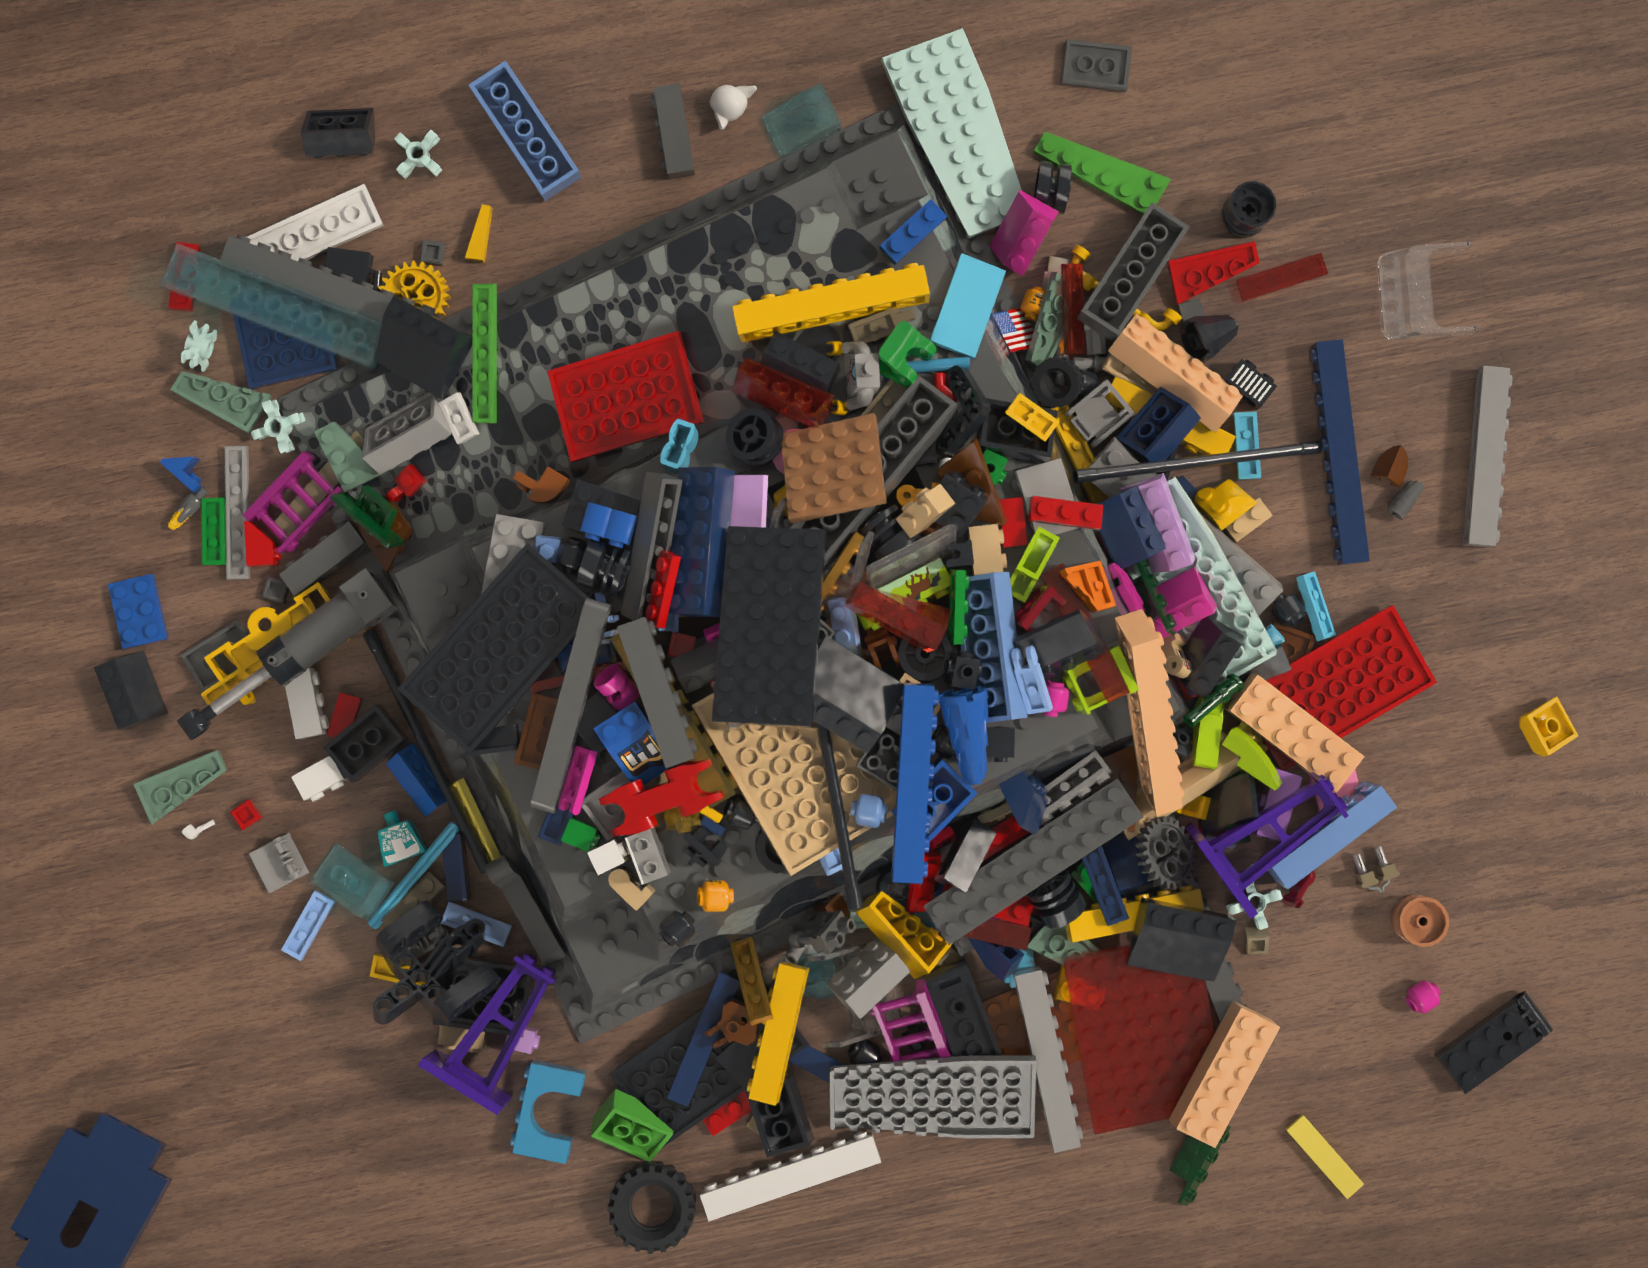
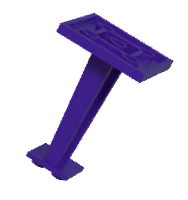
M1313 771L1310 773L1314 779L1313 782L1259 812L1258 818L1238 824L1207 842L1192 822L1185 826V829L1250 919L1256 916L1258 912L1243 890L1337 813L1344 818L1349 816L1345 811L1348 806L1340 796L1338 797L1336 793H1332L1335 789L1334 786L1322 774L1319 776ZM1313 795H1318L1324 803V808L1293 833L1286 834L1277 822V818ZM1270 824L1280 837L1279 844L1243 872H1236L1224 855V850L1262 826Z
M528 953L515 956L513 960L518 962L452 1054L448 1056L436 1049L423 1057L418 1065L496 1115L509 1104L513 1097L496 1085L549 983L553 984L559 978L555 975L556 970L550 966H540L536 963L537 959ZM523 974H528L536 979L537 985L518 1020L512 1022L501 1015L498 1009ZM494 1019L509 1028L510 1035L488 1076L483 1077L462 1064V1060L489 1021Z

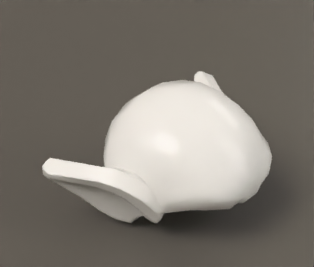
M722 85L713 92L710 98V105L715 112L714 115L720 130H724L728 122L735 121L742 116L747 108V99L757 90L756 86L734 87L732 85Z

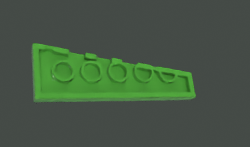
M1048 132L1043 134L1033 152L1055 166H1058L1060 163L1071 165V175L1142 216L1151 203L1155 205L1158 203L1171 180L1168 177Z

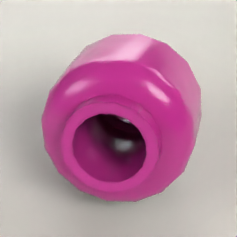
M1045 681L1053 708L1051 711L1043 712V715L1058 717V712H1065L1067 710L1069 690L1064 687L1062 682Z
M1421 980L1407 989L1405 1000L1415 1013L1425 1014L1440 1004L1439 995L1441 991L1433 982L1430 984L1426 980Z

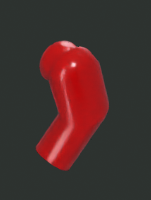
M934 373V387L957 403L958 400L953 391L946 386L945 373Z

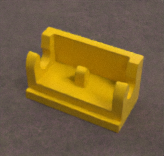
M1021 393L1015 396L1013 402L1005 411L1008 416L1043 441L1048 439L1060 422Z

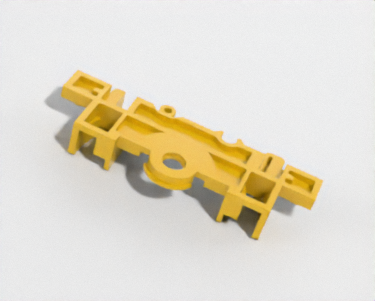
M317 582L293 598L296 604L279 615L275 613V609L270 607L256 609L249 616L247 622V629H249L251 634L236 644L228 641L204 657L219 682L201 693L207 705L263 666L256 652L258 649L279 634H283L316 610L309 596L310 593L318 589L325 602L331 599L323 584ZM263 618L271 621V628L268 631H261L258 627L259 621ZM221 652L238 668L230 675L214 658ZM251 691L242 697L240 701L243 705L254 704L256 696Z

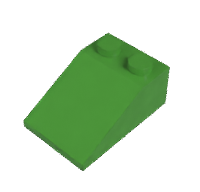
M617 1089L611 1093L595 1113L592 1120L591 1137L649 1162L673 1135V1130L639 1100Z

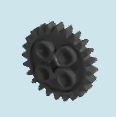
M1165 816L1150 819V821L1144 823L1145 827L1139 829L1142 833L1137 835L1140 843L1135 844L1140 849V852L1136 853V856L1141 857L1138 865L1144 866L1142 874L1148 873L1147 881L1153 880V886H1159L1160 890L1167 889V891L1183 888V885H1187L1188 880L1193 878L1190 872L1195 871L1192 863L1197 861L1192 858V855L1196 851L1191 850L1194 842L1188 841L1190 834H1184L1185 827H1179L1178 820L1173 821L1172 817L1166 818Z

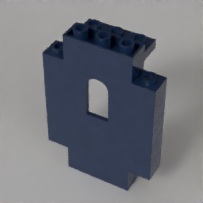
M108 1113L100 1115L89 1135L74 1127L67 1128L10 1228L16 1232V1237L25 1241L30 1239L16 1266L20 1268H124L172 1181L171 1178L153 1169L166 1144ZM79 1200L99 1211L81 1243L75 1248H69L62 1243L61 1233Z

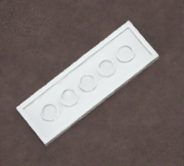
M362 184L249 235L247 238L251 239L250 243L257 246L258 242L271 246L270 251L278 253L279 250L292 254L290 259L298 261L300 257L309 260L327 252L328 247L336 248L384 225L366 185Z

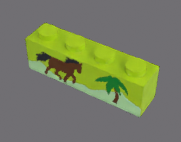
M941 558L855 600L856 615L864 630L872 628L873 631H876L887 625L886 620L892 617L894 620H898L908 614L906 610L915 607L916 610L929 603L928 599L934 596L939 599L949 594L950 575Z

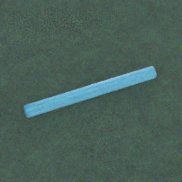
M452 821L447 825L368 920V924L372 928L377 929L383 923L381 920L411 890L456 836L455 834L460 831L457 823Z

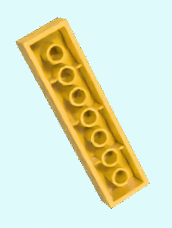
M911 263L905 265L902 270L894 271V268L881 270L880 274L871 276L870 273L858 275L855 280L851 281L842 278L832 281V285H811L808 287L809 290L799 291V289H790L785 291V295L775 297V294H767L761 296V300L752 302L751 299H744L738 301L737 305L732 307L741 343L772 337L775 331L786 334L872 314L875 315L891 308L902 309L929 303L930 291L924 265L918 266V263Z

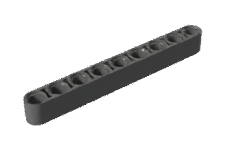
M589 598L585 600L534 788L531 808L553 814L557 810L609 618L611 604Z

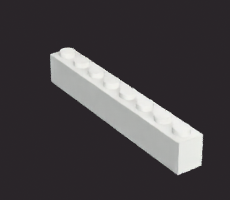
M866 1131L855 1134L854 1139L848 1141L839 1139L832 1143L833 1146L827 1148L819 1146L813 1148L810 1154L804 1156L802 1153L795 1154L789 1157V1161L781 1163L780 1160L768 1164L766 1169L754 1168L747 1171V1175L738 1178V1175L726 1178L725 1183L717 1185L714 1182L704 1186L700 1197L708 1222L881 1163L872 1132L867 1134Z

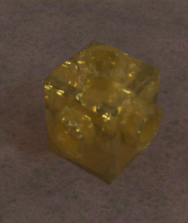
M678 807L664 811L666 829H677V834L692 831L691 826L701 825L699 812L681 817Z

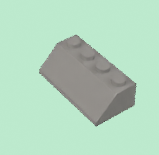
M428 392L365 428L362 458L379 474H382L387 470L394 469L396 465L403 461L410 460L417 453L429 449L440 440L447 439L451 435V430L438 404L442 400Z

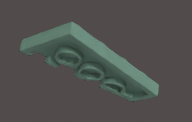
M1051 272L1025 359L1035 369L1046 359L1053 358L1084 298L1058 272Z
M181 371L170 389L173 393L250 434L264 411L262 403L272 398L271 394L256 392L245 387H237L230 383L211 380L210 378Z
M217 749L145 778L133 785L152 825L220 776L228 768L220 750Z
M1043 924L1025 945L1107 988H1110L1124 972L1089 940L1068 941L1065 926L1050 929Z

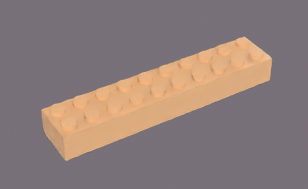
M1140 609L1116 617L1115 623L1120 649L1139 688L1138 691L1126 695L1140 787L1156 816H1160L1183 808L1181 798H1184V792L1179 782H1182V777L1177 768L1180 765V761L1175 752V749H1178L1176 739L1173 736L1176 730L1170 718L1173 715V710L1168 702L1171 694L1166 681L1169 678L1166 669L1163 667V664L1166 663L1164 652L1161 649L1164 641L1161 633L1155 631L1152 618L1147 617L1144 611Z

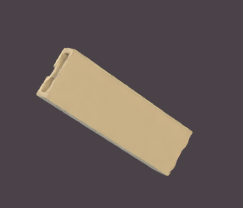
M1224 732L1221 733L1216 769L1193 766V740L1191 741L1192 751L1189 757L1177 766L1182 777V782H1179L1184 792V798H1181L1182 806L1242 769L1236 765L1241 757L1222 745L1227 737ZM1139 782L1137 783L1136 807L1144 818L1135 823V832H1128L1126 829L1122 832L1130 840L1141 833L1139 829L1145 827V822L1156 817H1167L1175 811L1156 816Z

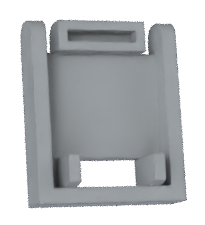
M1107 378L1065 412L1067 417L1076 412V415L1070 421L1087 441L1093 436L1096 437L1090 444L1093 448L1135 415V412ZM1110 391L1124 406L1119 412H1116L1105 399V396Z

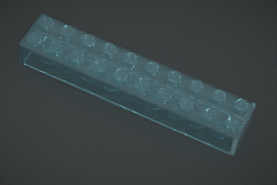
M176 244L160 284L167 290L373 370L376 369L378 362L375 361L382 322L181 244Z

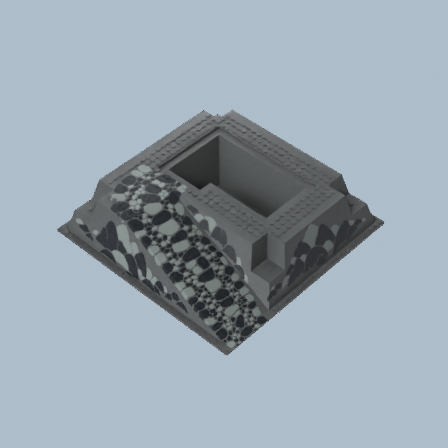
M899 103L497 294V423H475L479 435L462 444L456 443L451 432L447 439L440 440L429 449L417 453L410 460H405L396 465L394 469L387 470L386 473L347 492L357 500L362 486L369 485L379 495L385 496L391 489L397 486L394 479L408 465H413L426 480L425 484L412 497H408L405 494L400 501L396 502L394 500L413 528L410 538L405 542L402 554H397L392 564L394 568L386 572L369 546L352 558L357 572L359 573L365 568L372 571L399 607V609L382 620L381 623L407 677L481 595L496 514L544 522V536L561 537V541L567 540L568 537H575L586 541L588 546L590 539L585 538V534L562 526L577 479L641 500L646 472L664 473L678 478V475L665 471L660 461L661 452L669 442V434L576 462H570L547 373L549 370L680 331L704 420L703 424L695 426L698 431V443L690 453L688 467H720L735 471L734 475H768L766 516L771 520L774 528H785L782 520L788 517L784 514L782 516L778 515L773 508L775 503L774 493L785 485V476L776 469L773 461L762 466H752L735 457L729 451L726 444L727 428L731 420L739 412L749 408L761 409L774 417L781 424L783 432L790 429H805L861 416L868 406L851 411L848 410L843 416L831 413L837 409V406L830 405L832 400L845 402L847 400L844 353L840 356L827 355V353H832L833 346L826 343L829 341L854 342L848 324L868 316L783 334L840 364V372L817 412L754 379L763 352L771 337L741 343L732 306L737 305L738 301L744 299H751L752 302L761 300V296L767 294H775V297L785 295V291L790 289H799V291L809 290L808 287L814 284L832 285V281L846 278L847 281H851L861 274L870 273L871 276L880 274V271L884 269L894 268V271L904 269V266L907 264L918 263V266L924 265L930 291L929 303L902 308L900 312L913 308L916 319L908 323L916 328L921 335L930 340L961 253L1000 268L983 233L971 238L966 237V232L961 222H958L956 212L951 203H948L942 185L935 178L936 174L931 164H928L921 145H918L908 126ZM932 199L947 215V218L894 265L879 249V246ZM1004 277L974 360L970 359V369L968 370L986 398L1013 402L1015 396L1021 393L1039 407L1052 409L1050 408L1051 406H1045L1041 401H1038L1036 395L1032 392L1031 382L1035 368L1025 360L1029 348L1010 352L992 315L1019 308ZM472 306L442 320L472 337ZM886 338L867 344L871 353L878 354ZM935 345L937 351L931 360L965 356ZM472 347L444 398L446 399L455 393H461L471 416ZM376 352L280 397L277 402L283 415L286 417L295 413L304 414L306 421L294 425L291 432L301 453L303 451L311 452L317 458L313 462V468L319 472L328 462V459L314 431L332 422H337L349 436L358 431L365 437V428L428 393V391L376 362ZM915 356L906 357L907 362L921 360ZM949 370L917 373V376H921L933 386V374L945 373V383L950 388L947 382ZM1050 373L1046 379L1048 389L1054 393H1061L1059 387L1055 386V379L1052 373ZM880 376V388L873 396L872 401L888 383L890 378ZM969 388L966 392V399L969 398L971 394V388ZM958 401V402H957V408H962V406L960 405V403H959V401ZM1055 433L1052 456L1047 462L1061 458L1074 501L1090 503L1081 483H1074L1072 477L1074 469ZM937 450V462L915 464L886 498V504H881L870 518L879 511L889 508L894 504L897 505L899 510L892 518L895 519L903 512L901 510L902 506L897 502V490L903 485H911L915 489H931L932 483H940L941 481L937 472L940 461L944 458L952 459L953 456L940 453ZM1003 456L1008 459L1004 468L1007 475L1002 485H996L997 495L999 499L1022 497L1014 472L1042 463ZM550 467L571 481L558 500L550 504H537L528 499L532 490L526 493L516 486L518 482L513 477L517 471H520L538 482L546 468ZM333 505L328 510L336 526L346 520L352 521L348 514L338 508L337 505ZM1024 505L1027 544H1029L1034 534ZM974 519L969 527L992 525V523ZM943 528L939 540L919 533L921 537L897 558L883 567V569L895 581L941 558L943 564H946L947 560L952 559L953 554H945L948 547L953 544L965 543L968 540L967 530L961 539L946 528ZM1080 528L1056 535L1060 539L1028 598L1038 585H1048L1053 587L1057 591L1056 593L1066 600V603L1063 606H1059L1053 600H1050L1030 627L1033 629L1039 628L1080 609L1099 627L1105 649L1111 646H1119L1115 618L1128 614L1129 611L1116 589L1121 584L1119 578L1113 580L1108 570V566L1113 562L1098 530ZM869 535L866 536L862 542L866 543L871 537ZM876 543L868 548L863 547L858 556L853 554L849 560V563L852 565L845 576L880 567L872 557V554L878 548ZM1000 544L1001 554L1005 553L1007 568H1003V572H1009L1010 577L1012 576L1027 546L1003 548V545ZM609 545L608 553H612L616 546ZM622 548L620 557L626 548ZM1101 561L1116 606L1092 613L1061 576V570ZM553 563L561 573L591 599L592 594L601 592L602 581L599 580L594 589L578 585L577 577L579 571H576V574L566 573L561 570L562 566L558 563ZM833 563L824 572L823 579L832 567ZM972 567L960 569L966 570V575H968V577L973 576ZM1126 571V573H1127V575L1129 576L1130 580H1133L1132 577L1130 576V574L1128 573V571ZM612 584L608 591L604 593L606 603L611 604L609 616L619 615V621L607 623L605 632L617 629V626L633 621L621 615L626 585L623 586L618 597L610 595ZM950 593L939 599L934 596L933 601H928L929 603L922 607L928 626L925 627L937 630L946 627L948 630ZM828 595L822 602L825 606L820 616V619L825 623L829 609L828 601L831 599ZM1013 600L1014 614L1016 615L1023 605ZM679 617V629L676 633L697 637L694 649L708 643L703 630L720 623V617ZM892 617L885 621L887 625L882 627L881 631L886 629L890 636L894 635L898 646H900L903 638H901L900 634H894L890 621L894 620ZM858 623L862 648L866 647L864 638L867 635L862 624ZM1016 627L1017 637L1025 634L1024 631ZM656 631L657 635L653 637L656 645L661 644L665 658L661 659L664 668L669 667L673 677V682H670V686L673 692H678L682 705L678 706L681 715H686L690 726L689 729H686L689 739L694 738L698 752L694 753L696 758L689 761L711 759L712 766L699 772L697 782L699 787L706 792L723 791L724 798L710 804L711 807L723 813L727 800L737 794L742 795L691 707L693 704L714 693L711 685L708 684L686 695L671 663V660L676 657L667 656L672 632ZM620 636L603 638L613 639L616 663L614 664H618L627 674V679L630 678L637 686ZM955 644L959 652V650H961V644ZM924 650L920 655L922 658H928L930 653ZM558 657L496 727L518 724L519 739H521L532 694L536 693L559 699L566 671L560 672ZM893 660L880 664L883 671L897 680H900L905 673L901 667L896 668ZM1110 661L1081 674L1076 679L1083 697L1092 696L1119 683ZM610 665L595 666L587 700L598 692V689L594 686L595 678ZM1061 672L1055 675L1052 679L1045 681H1057L1063 683L1062 677L1064 675ZM1167 672L1169 680L1166 681V685L1171 694L1168 702L1173 710V715L1170 718L1175 727L1192 734L1193 740V728L1185 723L1183 717L1193 709L1200 695L1186 701L1175 676ZM943 676L931 682H920L922 684H933L935 686L934 690H938V693L950 690ZM1069 689L1067 710L1065 712H1058V717L1045 716L1041 712L1027 714L1028 718L988 722L987 727L1015 728L1014 758H1008V762H994V757H987L986 777L982 779V783L971 785L978 794L944 828L950 825L955 836H957L965 820H977L982 811L988 808L993 810L1000 807V804L1006 799L998 784L1023 771L1033 775L1034 778H1038L1046 786L1095 750L1102 757H1106L1133 745V732L1127 695L1124 694L1091 710L1090 714L1085 715L1076 711L1072 703L1074 697ZM940 708V710L936 714V729L941 728V726H943V731H946L947 734L949 733L948 727L945 728L942 710ZM425 715L455 780L458 781L464 778L500 855H506L514 861L566 953V956L549 965L557 971L555 975L559 977L552 985L581 1043L716 979L719 971L727 974L736 969L730 943L752 936L757 956L760 958L789 944L790 933L793 930H800L798 922L807 911H813L812 907L821 901L822 904H825L831 899V895L839 893L847 905L842 869L826 876L819 860L792 876L783 873L775 874L773 871L765 869L759 862L755 851V840L758 832L762 829L759 822L753 824L749 829H742L728 824L726 817L723 816L719 823L726 827L724 833L718 836L711 832L703 841L707 847L711 848L719 839L728 847L721 858L722 861L716 867L702 854L701 857L707 861V864L702 868L695 862L690 867L687 863L691 860V857L685 851L688 847L692 848L696 853L698 850L685 840L684 837L689 831L692 832L701 825L700 822L705 815L698 812L681 817L678 807L654 814L658 823L655 826V830L671 873L642 885L631 854L627 855L628 861L598 875L587 854L588 852L565 842L558 846L537 837L547 815L546 811L530 807L539 770L514 764L517 750L465 756L466 750ZM1222 724V732H1225V726ZM941 732L935 739V754H930V764H933L941 756L960 774L955 750H952L950 736ZM577 734L574 748L575 746L590 749ZM606 748L597 755L598 758L593 767L585 796L610 779V776L606 775L601 767L613 759ZM581 807L578 815H573L574 818L596 827L583 807ZM895 815L887 818L885 823H881L879 827L871 828L850 840L862 903L867 897L877 893V879L883 871L892 867ZM599 831L598 834L601 835V838L596 848L617 838L621 842L625 841V838L630 835L615 836L607 841ZM770 843L771 853L775 857L779 858L772 844ZM618 867L629 869L632 873V878L643 888L649 884L656 890L637 911L609 884L610 873ZM724 880L727 882L729 889H733L734 901L729 903L726 911L705 912L702 906H698L697 890L704 881ZM892 881L888 889L890 894L906 886L905 883ZM672 911H679L680 913L686 911L695 920L693 923L695 927L694 935L681 947L676 945L671 947L659 935L661 932L660 923Z

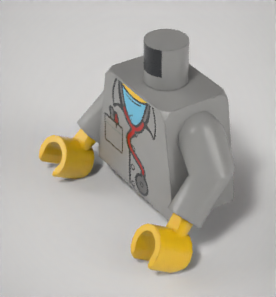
M840 341L827 342L826 344H832L833 346L832 353H827V355L840 356L844 353L847 393L846 402L840 400H832L830 402V405L837 406V409L831 413L843 416L848 410L851 411L868 406L880 388L878 354L871 353L868 345L860 341L844 343Z

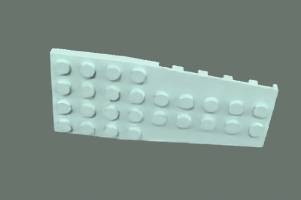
M963 28L882 57V65L906 122L918 145H921L928 164H931L936 174L935 178L942 185L946 193L945 197L955 210L958 222H961L966 232V237L971 238L1000 227L1018 191H1022L989 89Z
M1174 476L1167 480L1194 552L1195 560L1193 565L1171 572L1153 574L1158 584H1161L1196 567L1217 604L1215 613L1210 616L1244 636L1241 647L1216 683V685H1220L1230 673L1240 676L1275 656L1277 649L1215 536ZM1137 564L1126 568L1132 579L1141 576ZM1200 620L1176 633L1183 635L1187 642Z

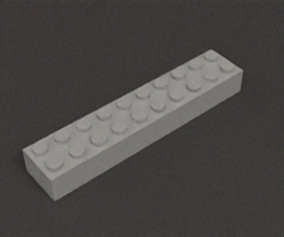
M1114 437L1086 468H1103L1144 462ZM1149 473L1100 479L1092 483L1110 498L1121 492L1120 488L1157 476V474ZM1200 513L1215 536L1259 616L1283 591L1282 584Z

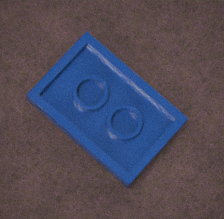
M154 574L108 584L122 649L126 650L168 639Z

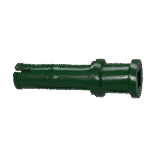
M1230 673L1226 676V680L1223 683L1214 686L1212 693L1188 714L1184 715L1185 723L1193 728L1218 705L1227 703L1235 692H1240L1244 686L1239 677Z

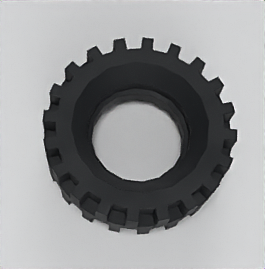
M645 1161L644 1164H636L621 1175L611 1192L608 1205L609 1223L613 1225L616 1237L620 1236L624 1240L623 1244L625 1246L631 1245L635 1247L634 1251L640 1252V1250L648 1251V1254H653L654 1251L658 1250L661 1253L665 1252L667 1248L678 1245L679 1241L685 1238L692 1226L696 1211V1196L693 1194L692 1184L688 1183L685 1178L686 1175L675 1170V1166L664 1165L663 1161H658V1163ZM649 1185L660 1186L667 1190L674 1204L670 1219L664 1224L655 1227L646 1226L639 1222L634 1216L631 1207L635 1193L642 1187Z

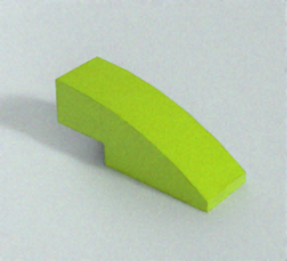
M1039 526L1010 577L1012 599L1022 605L1026 602L1060 537Z
M1238 727L1231 729L1222 745L1241 757L1236 765L1274 791L1279 789L1283 783L1269 757Z

